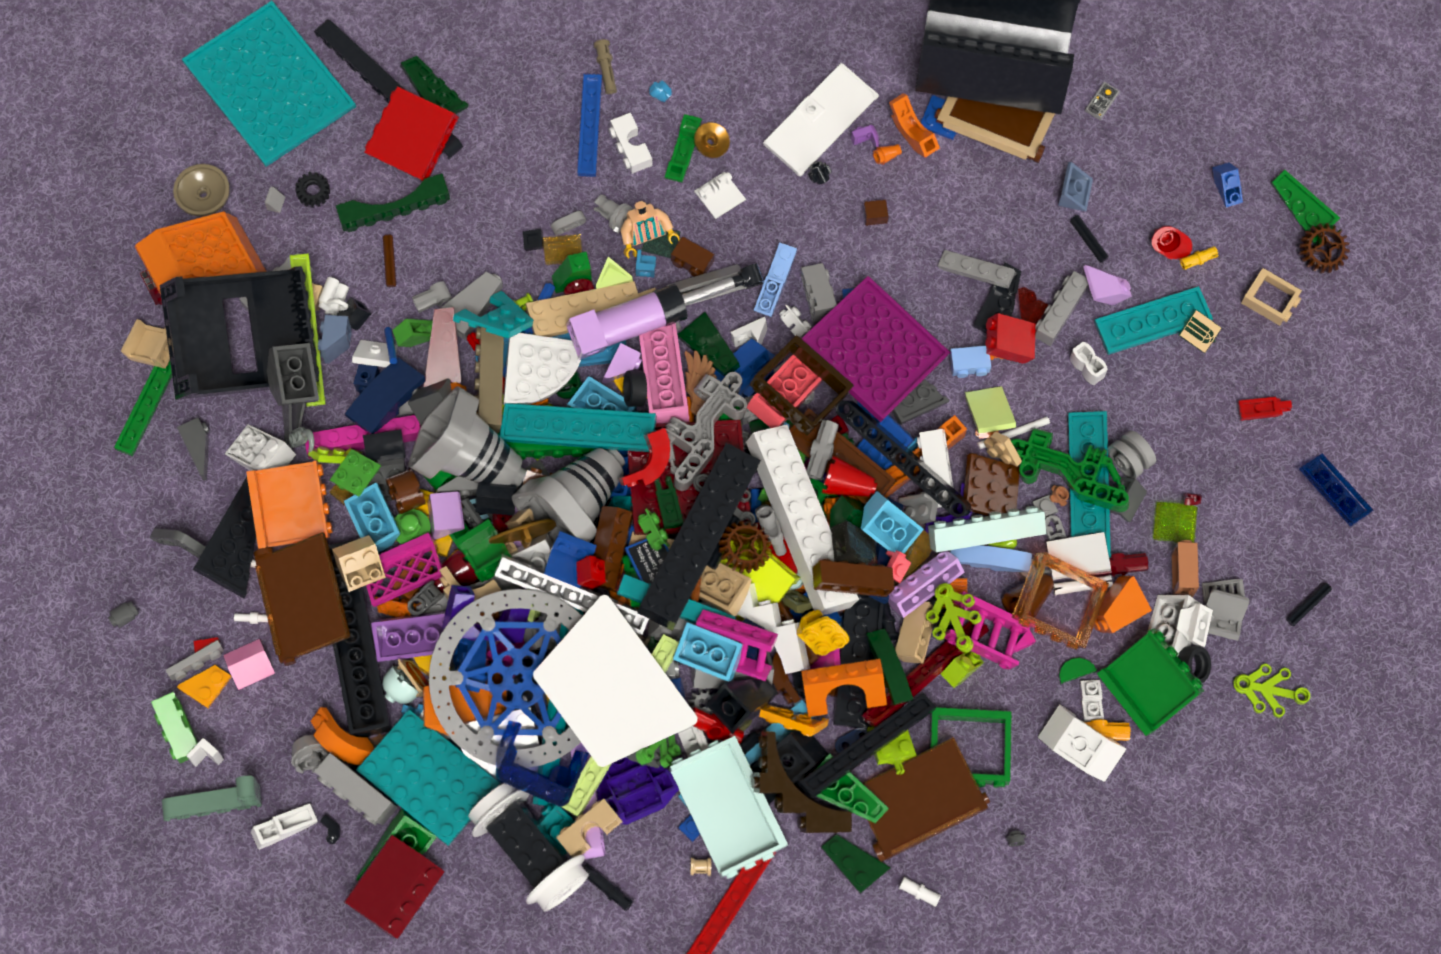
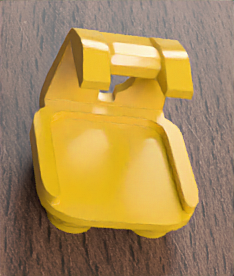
M814 610L802 617L797 629V636L816 655L825 656L831 651L843 648L849 642V635L835 620L828 616L821 617L823 615L821 611Z

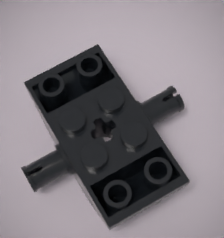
M795 729L782 741L776 742V747L788 778L794 785L797 784L808 798L809 795L799 783L806 777V773L827 756L828 753L813 735L806 736L801 731ZM759 733V734L756 736V738L759 739V737L761 736V733ZM782 759L785 761L790 760V767H785ZM759 760L751 767L753 774L754 772H761ZM763 793L768 804L772 803L775 797H777V793Z

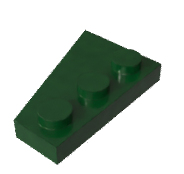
M837 834L821 847L859 894L864 892L891 869V867Z

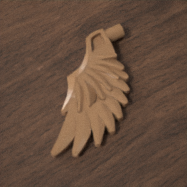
M685 351L688 372H685V391L691 396L692 405L690 411L696 416L705 401L695 394L694 388L706 374L716 379L717 376L714 374L716 369L712 367V361L708 362L707 355H703L701 360L697 351H694V358Z

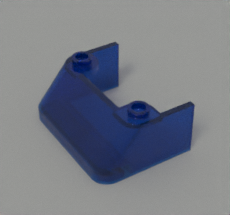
M509 720L496 751V778L504 784L555 806L562 807L567 805L589 753L575 750L568 768L557 765L551 769L548 777L514 763L517 749L513 744L522 723Z

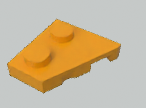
M214 665L179 684L177 689L209 709L232 676Z

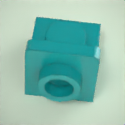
M614 496L608 507H619L629 511L632 505L631 497Z

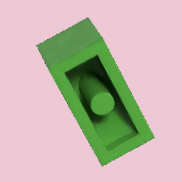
M405 319L392 330L397 345L399 347H412L430 341L433 321Z

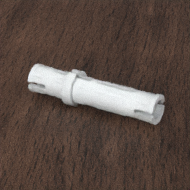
M1111 575L1096 578L1089 576V579L1054 583L1053 589H1057L1054 591V595L1091 590L1092 592L1099 588L1111 587L1113 585L1112 581H1104H1110L1112 577Z

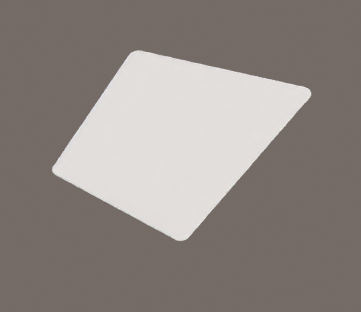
M607 595L600 596L533 673L534 679L600 767H605L697 722L695 713Z

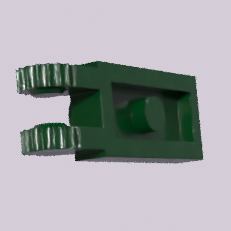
M665 477L667 486L665 490H661L659 478L654 481L655 495L664 530L682 527L684 522L671 477Z

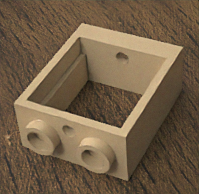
M1262 268L1241 303L1280 326L1283 321L1287 323L1292 315V312H1290L1292 306L1296 308L1302 298L1299 295L1302 290ZM1264 280L1292 296L1283 313L1254 297Z

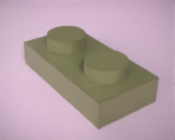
M788 590L782 598L784 604L796 613H804L807 610L813 609L810 600L796 590Z

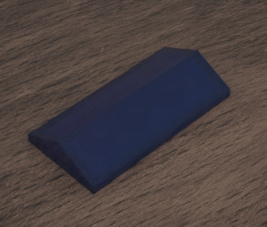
M1323 453L1299 469L1350 527L1356 525L1374 511Z

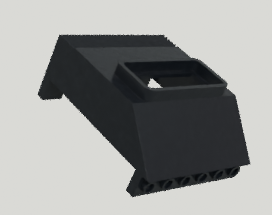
M302 266L293 267L289 270L187 279H183V276L174 277L159 285L175 400L270 390L267 376L269 349L276 346L310 343L316 382H319V368L316 364L317 353L313 343L314 332L311 328V312L308 307V292L305 286L306 275ZM246 297L257 372L233 374L222 300Z

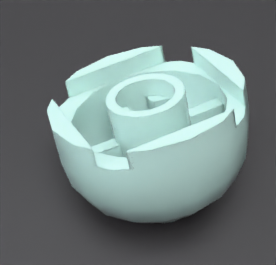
M392 666L382 681L383 689L386 692L384 696L391 703L395 701L400 704L412 702L417 698L416 695L419 691H417L402 670H397L396 666Z

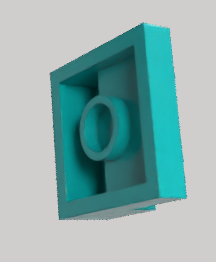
M548 804L541 811L543 816L538 822L566 855L567 850L556 837L560 835L559 833L562 829L570 827L575 823V820L557 804H552L551 806Z

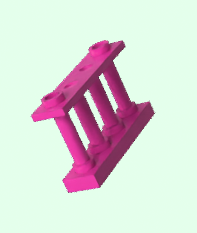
M963 591L959 594L965 595L969 593ZM973 596L975 604L972 607H966L961 602L953 601L961 609L978 611L982 617L981 621L974 625L970 637L974 644L972 652L999 664L1003 669L1008 670L1019 665V661L1012 658L1018 635L1029 631L1030 622ZM968 598L966 600V603H969L971 601V598ZM959 617V620L963 627L965 619ZM985 619L992 621L994 624L988 646L977 642ZM1002 627L1009 629L1011 632L1005 654L995 650ZM950 629L945 632L946 636L944 639L948 640V643L956 645L958 639L954 629ZM963 640L961 642V645H964L966 643V640Z
M703 609L696 621V626L743 644L736 672L766 681L772 669L771 665L765 664L767 651H772L778 634ZM748 645L759 648L757 661L746 657Z

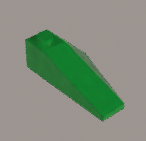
M828 754L812 772L832 759L833 756ZM850 772L817 795V797L874 823L889 809Z

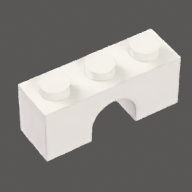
M631 113L610 120L611 128H609V133L612 139L616 138L618 142L616 143V148L619 154L623 153L625 157L623 162L626 169L630 168L631 172L635 173L652 166V157L646 144L634 146L628 142L632 137L638 135V127Z

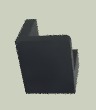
M350 297L346 302L349 306L348 309L339 311L338 316H348L351 328L359 330L371 313L364 303Z

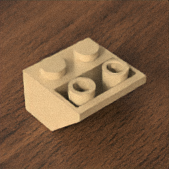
M369 535L332 549L337 566L349 592L386 578L376 544Z

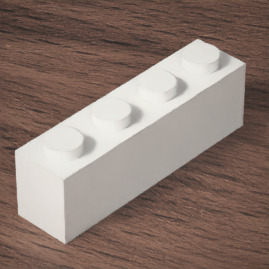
M945 429L919 432L920 437H917L919 449L922 448L923 456H920V460L954 488ZM932 478L928 481L929 487L933 488L935 485ZM947 491L943 492V499L945 501L949 499Z

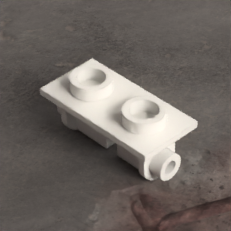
M786 305L788 310L784 309L780 312V319L788 328L795 324L791 332L795 336L797 335L802 338L813 327L807 320L803 321L799 317L801 313L795 306Z

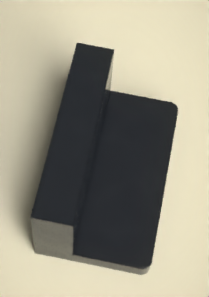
M479 482L475 498V512L514 516L515 505L513 504L512 496L516 493L517 486Z

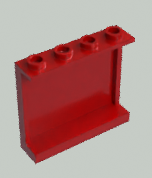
M397 86L396 90L391 93L388 106L382 112L380 122L374 127V134L371 140L366 143L364 153L423 181L425 178L430 177L459 117L455 113Z

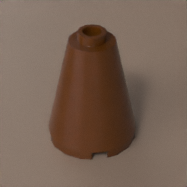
M1041 573L1007 591L1002 598L1005 610L1011 614L1013 612L1017 617L1031 623L1054 588L1052 577Z

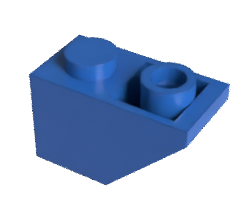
M1230 162L1212 167L1214 182L1225 207L1243 203L1238 168Z

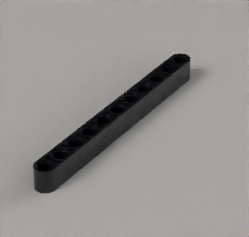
M327 19L314 30L315 35L318 38L320 37L329 49L332 48L342 61L345 60L354 72L357 71L360 74L359 77L367 84L370 83L374 91L385 97L384 100L388 104L391 93L396 90L397 86L404 89L331 20ZM452 133L442 151V154L445 153L448 156L447 159L452 158L463 148L462 143Z

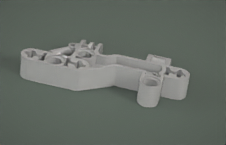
M730 372L721 382L706 374L694 388L695 394L705 401L697 412L695 425L689 426L675 417H672L670 423H667L666 431L670 440V457L668 462L671 464L670 472L674 474L673 484L677 490H687L693 484L695 477L702 472L712 459L714 452V424L724 413L734 420H740L745 416L747 401L738 395L742 385V377L739 373ZM738 406L742 410H736L734 407ZM685 438H691L693 441L688 442ZM673 444L689 454L678 468L674 465ZM690 463H696L698 466L692 467Z

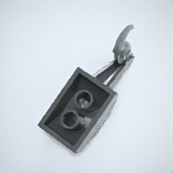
M310 343L272 347L269 349L267 376L270 392L278 406H282L284 442L290 448H297L306 444L309 440L308 451L311 452L314 448L313 432L310 429L301 427L305 403L319 400Z

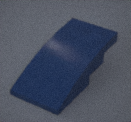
M398 357L396 364L387 366L362 391L345 412V416L369 434H374L399 414V408L411 399L412 392L426 382L425 376Z

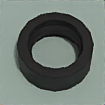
M629 370L624 375L623 396L627 407H642L646 402L647 380L642 370Z
M1200 646L1184 647L1180 651L1178 658L1189 666V672L1193 677H1197L1204 683L1211 672V658L1208 651ZM1193 657H1195L1196 660V669L1194 673L1192 671Z

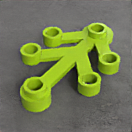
M948 583L940 584L935 590L937 601L933 609L927 612L926 619L932 624L939 621V613L945 604L946 612L939 627H936L932 634L935 639L943 640L946 636V629L951 621L958 638L956 646L961 652L967 653L972 650L974 644L972 639L965 635L959 617L970 620L973 624H978L982 617L978 611L969 612L955 607L952 600L961 602L966 607H972L975 604V599L971 594L962 595L954 592V588ZM944 590H947L944 595L941 594ZM968 598H971V601L969 603H966V600ZM935 614V618L930 619L931 615ZM974 615H978L977 619L972 620ZM942 631L940 636H936L937 632ZM963 640H966V643L964 645H961V642Z
M1268 664L1261 665L1257 671L1249 676L1245 674L1238 675L1233 681L1234 689L1248 697L1256 713L1264 712L1266 705L1264 702L1259 701L1253 691L1260 692L1273 709V715L1277 718L1285 714V709L1279 705L1273 695L1294 699L1300 705L1306 704L1311 696L1306 688H1298L1296 691L1274 687V685L1282 680L1286 681L1290 678L1291 672L1287 668H1282L1277 675L1262 684L1255 683L1260 677L1268 676L1271 673L1272 668ZM1262 667H1267L1269 672L1264 673ZM1286 671L1288 677H1283L1281 672ZM1244 681L1246 683V687H1241L1240 682ZM1298 694L1304 695V700H1300ZM1261 704L1263 709L1258 710L1256 705ZM1276 708L1281 709V710H1282V714H1280V715L1277 714V713L1275 712V709H1276Z

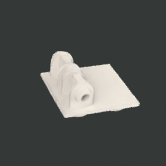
M723 172L694 191L715 219L746 200L731 181L732 176L729 172Z

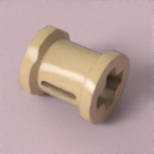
M691 858V875L707 874L711 876V858H707V860Z

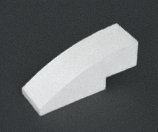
M307 804L277 815L270 821L254 826L251 834L258 850L314 825L318 820L311 805Z

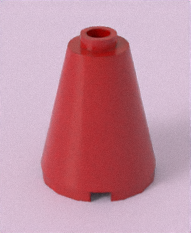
M832 456L831 459L835 461L834 464H829L823 484L827 488L826 490L822 489L821 493L869 497L870 494L875 493L877 483L874 482L875 478L844 460Z

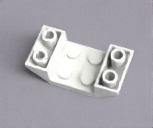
M1060 704L1038 736L1054 752L1084 772L1104 782L1127 749L1112 738L1108 739L1076 718L1074 713Z

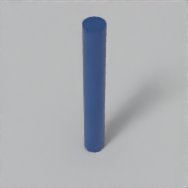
M386 327L384 332L390 364H396L397 357L392 329Z

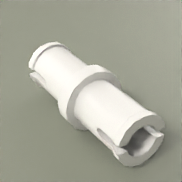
M906 877L903 878L899 889L914 895L915 899L919 900L920 898L935 907L941 895L925 888V885H919L906 879Z

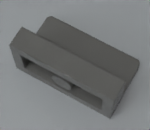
M1121 477L1120 482L1125 486V491L1129 496V508L1125 512L1110 510V513L1120 514L1125 521L1131 522L1147 491L1135 478Z

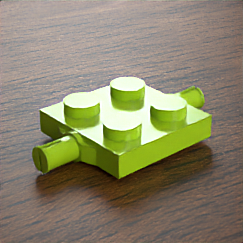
M868 727L867 733L871 731L874 727ZM908 730L874 754L877 765L893 764L898 775L905 772L902 763L913 760L917 756Z

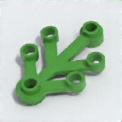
M675 734L668 737V751L667 741L664 738L636 752L637 761L641 765L650 763L654 758L655 750L660 745V764L664 768L671 766L672 758L681 754L680 747L675 742Z

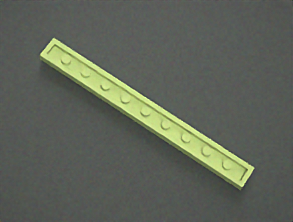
M663 634L651 655L664 673H666L673 661L679 642ZM591 756L561 807L577 817L580 816L611 764L600 767Z

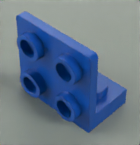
M559 531L552 545L544 574L581 588V585L577 584L576 562L584 559L586 556H593L597 545Z

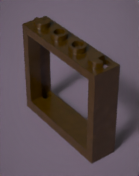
M797 335L754 376L750 383V386L756 393L764 397L771 406L782 413L784 418L790 420L799 431L807 436L849 394L854 386ZM790 352L838 393L837 397L812 422L764 380Z

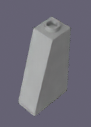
M485 272L440 309L454 307L455 313L466 309L479 317L483 316L491 305L489 303L490 296L501 291L503 288L501 278L496 274L491 275ZM460 320V323L456 322L457 336L466 340L474 328L468 326V322Z

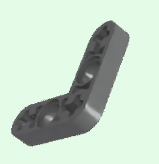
M154 528L150 539L157 543L181 547L197 558H200L205 549L204 545L177 530Z

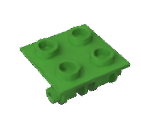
M351 449L330 478V481L337 484V487L341 490L345 489L360 497L381 465Z

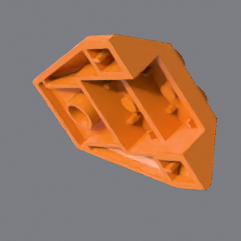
M499 673L493 674V683H501L502 677ZM429 685L424 686V727L449 736L435 714ZM450 685V697L462 722L466 723L476 720L459 688H456V685ZM480 689L479 693L467 690L482 718L487 717L492 700L489 691ZM506 690L502 693V699L507 702ZM497 702L494 715L503 713L507 707Z

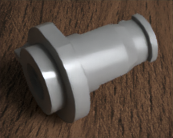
M600 195L594 202L599 207H595L593 210L609 220V227L619 234L624 221L627 219V212L633 209L627 203L618 205L614 201L608 200L605 195Z

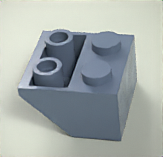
M325 315V320L321 321L320 331L323 335L322 339L318 341V350H321L320 354L325 364H329L350 348L352 328L348 316Z

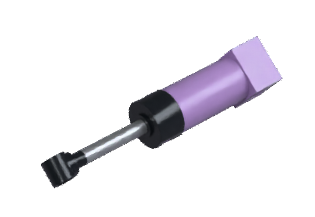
M755 263L742 268L736 276L681 295L676 284H671L652 291V293L596 313L595 310H591L569 318L566 327L578 359L581 360L603 352L608 346L663 326L666 327L686 320L688 317L686 305L741 285L747 288L764 282L758 264Z

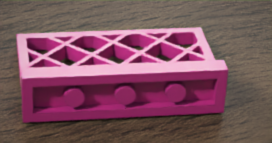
M429 533L379 555L385 577L391 579L387 588L380 586L384 578L378 580L376 584L370 583L366 585L373 607L441 577L439 570L442 569V565L436 549L437 544ZM432 550L429 560L422 558L425 553ZM415 559L411 568L405 566L407 561ZM420 561L427 563L422 572L416 570ZM431 565L436 566L438 572L431 575L427 574ZM397 567L394 576L387 574L389 569ZM402 569L409 571L405 580L398 578ZM414 573L420 575L418 581L409 582ZM396 581L401 582L400 589L392 590ZM378 589L385 591L382 597L375 599Z

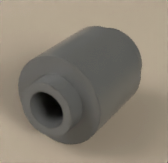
M131 601L128 603L124 602L109 611L110 616L108 619L113 627L118 626V628H121L136 619L135 616L139 613Z

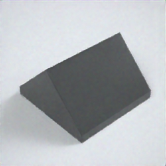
M450 379L416 390L408 401V405L420 425L423 424L430 412L451 392Z

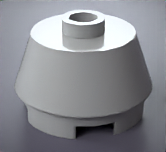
M306 735L293 743L291 763L299 773L303 774V771L312 770V773H314L330 752L313 735Z

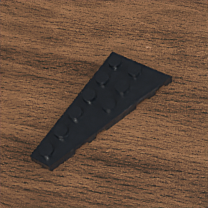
M247 477L193 568L197 573L243 599L247 593L246 589L256 539Z

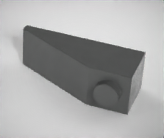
M195 418L177 428L202 480L205 481L207 480L209 439L206 434L209 433L205 422L201 423L199 418Z

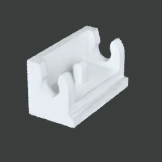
M690 726L678 732L688 758L691 757L690 753L701 749L702 752L708 749V743L703 731Z

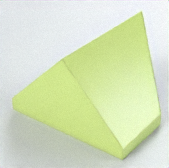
M608 257L596 283V289L633 282V278Z

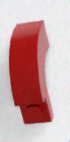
M661 428L644 435L649 449L648 460L640 470L620 477L621 485H627L629 488L639 484L638 480H640L641 485L646 486L663 473L670 457V440L666 428Z

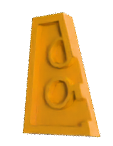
M772 705L762 708L759 717L765 718V721L769 723L782 724L784 728L799 730L806 736L815 735L826 728L829 723L828 718L822 717L820 721L808 717L806 713L794 715L792 710Z

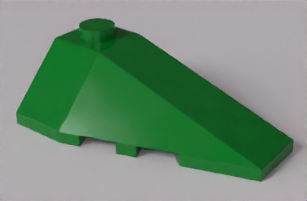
M401 809L388 826L356 877V880L359 881L390 835H393L421 855L428 850L437 837Z

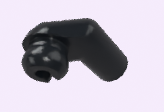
M326 814L322 817L320 823L328 828L326 841L329 844H335L340 838V826Z

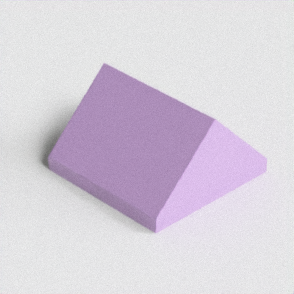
M460 492L430 494L428 511L432 538L436 540L465 529Z

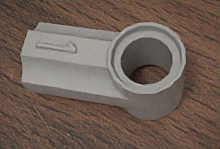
M443 281L433 284L429 290L412 297L418 313L436 305L442 306L443 303L452 299Z

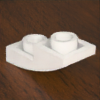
M1100 680L1080 681L1083 722L1104 720Z

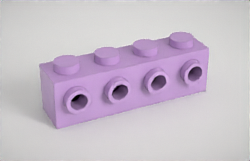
M943 551L912 575L908 576L904 581L895 586V590L889 594L888 603L891 609L904 618L934 596L935 590L940 584H950L965 573L958 558L948 551Z

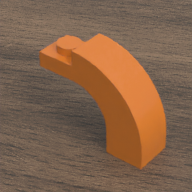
M903 93L889 102L893 112L892 119L897 129L918 154L926 158L940 149L935 134L927 130L920 123L906 94Z
M320 707L310 721L316 730L313 735L328 752L347 763L361 765L375 749L367 737H356L341 729L325 707Z

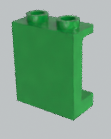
M489 519L456 539L458 546L464 552L475 575L481 582L489 580L495 575V570L502 554L513 558L504 543H489L491 537L499 534Z

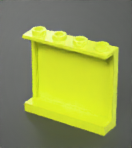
M741 534L742 536H744V537H746V538H747V537H750V535ZM731 540L730 546L733 553H735L736 547ZM755 541L754 547L757 550L756 552L759 554V545L757 541ZM750 543L742 546L740 551H742L743 549L746 550ZM770 553L768 554L769 560L764 561L765 565L763 567L759 566L758 571L755 572L752 569L751 573H747L746 569H744L741 574L751 578V584L755 583L758 602L770 600L771 604L779 603L791 586L797 584L801 577ZM740 557V559L749 560L747 557ZM721 560L720 563L726 566L728 560ZM739 615L736 616V620L740 622L745 620V618Z

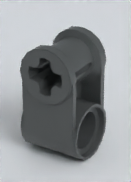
M433 580L427 583L408 602L407 608L412 615L423 614L445 596L444 592L441 593L434 585L435 582ZM415 601L421 602V611L414 609Z

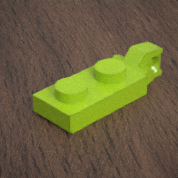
M319 446L317 449L308 452V456L318 462L341 464L352 448L345 451L341 448L329 450Z

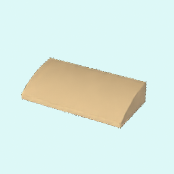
M719 563L715 570L707 566V569L704 570L701 576L699 599L736 617L748 594L752 579L737 571H732L731 568Z

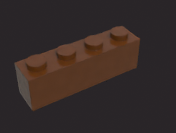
M822 559L812 568L814 590L887 597L895 590L893 568L885 567L884 565L871 566L866 563L852 564L848 561L833 562L830 559Z

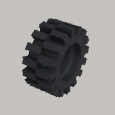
M308 172L309 176L303 174V179L299 177V183L296 182V194L300 202L304 203L305 206L308 207L310 205L311 208H314V205H317L319 207L320 203L325 204V200L329 199L330 187L327 179L322 174L319 176L318 172H314V175H312V172ZM310 185L320 187V191L316 195H308L306 189Z

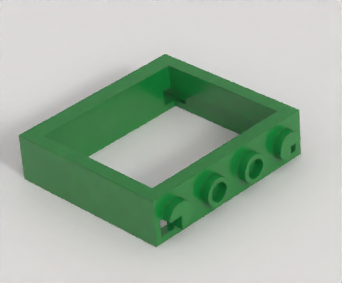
M936 707L935 711L931 713L930 751L937 748L938 720L1004 723L1003 775L972 773L970 775L976 787H985V784H991L994 788L1005 787V785L1010 783L1012 712Z

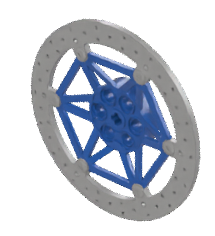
M524 589L504 590L486 595L470 603L457 613L441 633L435 645L429 667L431 702L440 724L450 738L471 756L483 762L505 768L541 766L564 756L580 744L581 741L570 726L558 735L555 727L562 715L557 711L552 721L549 720L543 700L544 691L539 684L536 685L532 682V676L544 660L550 637H553L557 645L562 641L556 630L559 623L563 624L570 631L583 616L573 607L554 596ZM520 608L539 611L546 614L547 617L544 622H495L492 613ZM481 611L484 612V616L480 615ZM555 612L558 613V617L554 616ZM478 622L482 628L480 634L457 671H450L451 658L458 642L469 628ZM499 628H539V631L523 647L516 649L499 631ZM493 634L507 648L506 651L499 655L497 654ZM544 635L539 654L536 655L529 651V648ZM487 636L493 659L487 667L466 672L465 669L484 637ZM506 655L512 658V664L509 667H505L502 664V659ZM524 656L531 657V666L525 667L522 664ZM487 673V684L467 679L468 677ZM495 673H499L502 676V681L499 684H495L492 681V676ZM520 674L521 682L514 684L512 676ZM450 685H457L481 729L477 735L468 729L458 716L450 697ZM465 685L487 690L491 694L492 700L486 721L483 720ZM505 690L510 691L512 694V698L508 702L502 699V693ZM526 690L530 691L532 695L531 700L528 702L522 699V693ZM497 702L507 707L492 723ZM536 702L539 705L543 723L528 709L529 706ZM514 709H520L538 726V729H498L497 727ZM493 735L543 736L545 744L527 749H508L490 743ZM479 741L483 742L481 746L478 744ZM553 741L557 742L556 746L553 745Z

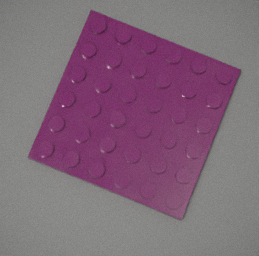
M869 276L801 338L854 385L849 393L880 422L950 354L936 338Z

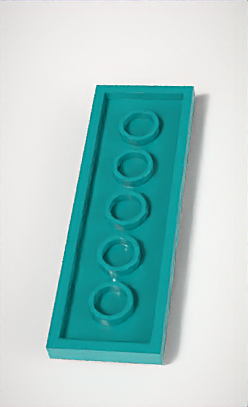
M1198 286L1095 319L1094 324L1107 355L1197 327L1195 324L1198 326L1203 325L1199 320L1192 317L1196 310L1211 321H1213V317Z

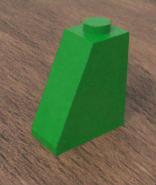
M587 252L568 255L554 272L552 281L556 294L564 292L565 287L572 281L588 279L592 282Z

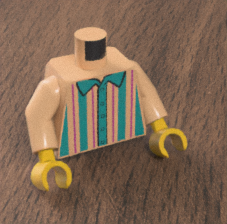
M643 201L635 204L636 209L627 212V219L621 227L623 244L626 245L624 255L629 258L628 253L631 250L633 251V256H637V251L632 248L631 243L633 246L666 235V231L668 232L667 238L671 244H673L671 237L674 235L677 236L678 241L680 240L679 235L672 230L674 227L668 215L660 209H654L652 204L646 205Z

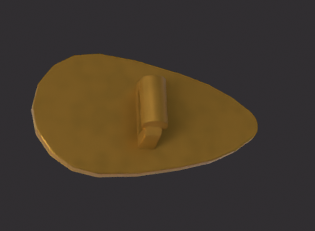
M545 519L516 527L491 537L489 543L500 544L522 540V546L528 548L532 538L553 530L556 527V521Z

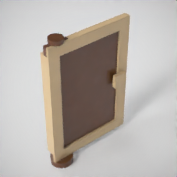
M948 96L943 108L937 109L934 118L947 129L1026 160L1029 158L1039 163L1046 147L1041 145L1055 114Z

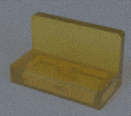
M580 234L543 237L546 265L562 264L568 255L582 253Z

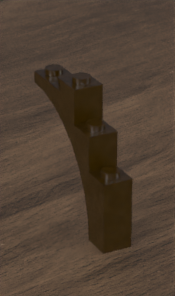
M761 731V736L759 737V747L761 748L759 767L761 772H754V777L751 778V787L754 789V792L777 793V797L774 799V806L777 812L800 813L797 819L800 832H852V812L823 807L800 792L788 778L781 764L776 747L775 732Z

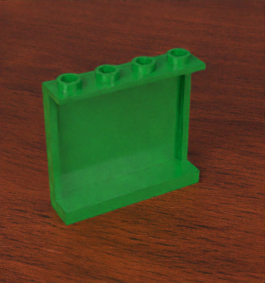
M1156 629L1147 631L1148 633L1108 667L1097 673L1145 736L1155 732L1204 692L1202 682L1197 677L1192 676L1189 672V666L1184 661H1180L1177 657V651L1165 642L1163 633Z

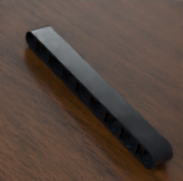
M842 400L836 406L835 410L839 417L952 516L964 517L971 512V504L854 401ZM846 404H848L850 408L849 413L847 414L844 412V406ZM860 416L864 420L862 426L858 424V418ZM874 428L878 432V436L876 438H873L872 431ZM888 441H890L892 444V448L890 451L886 449V443ZM902 453H904L906 456V461L904 463L900 461V456ZM916 466H919L920 468V474L918 476L914 473V468ZM930 478L935 482L933 488H930L928 484ZM944 491H947L949 493V499L947 501L943 499ZM959 503H961L964 508L962 513H959L957 511V505Z

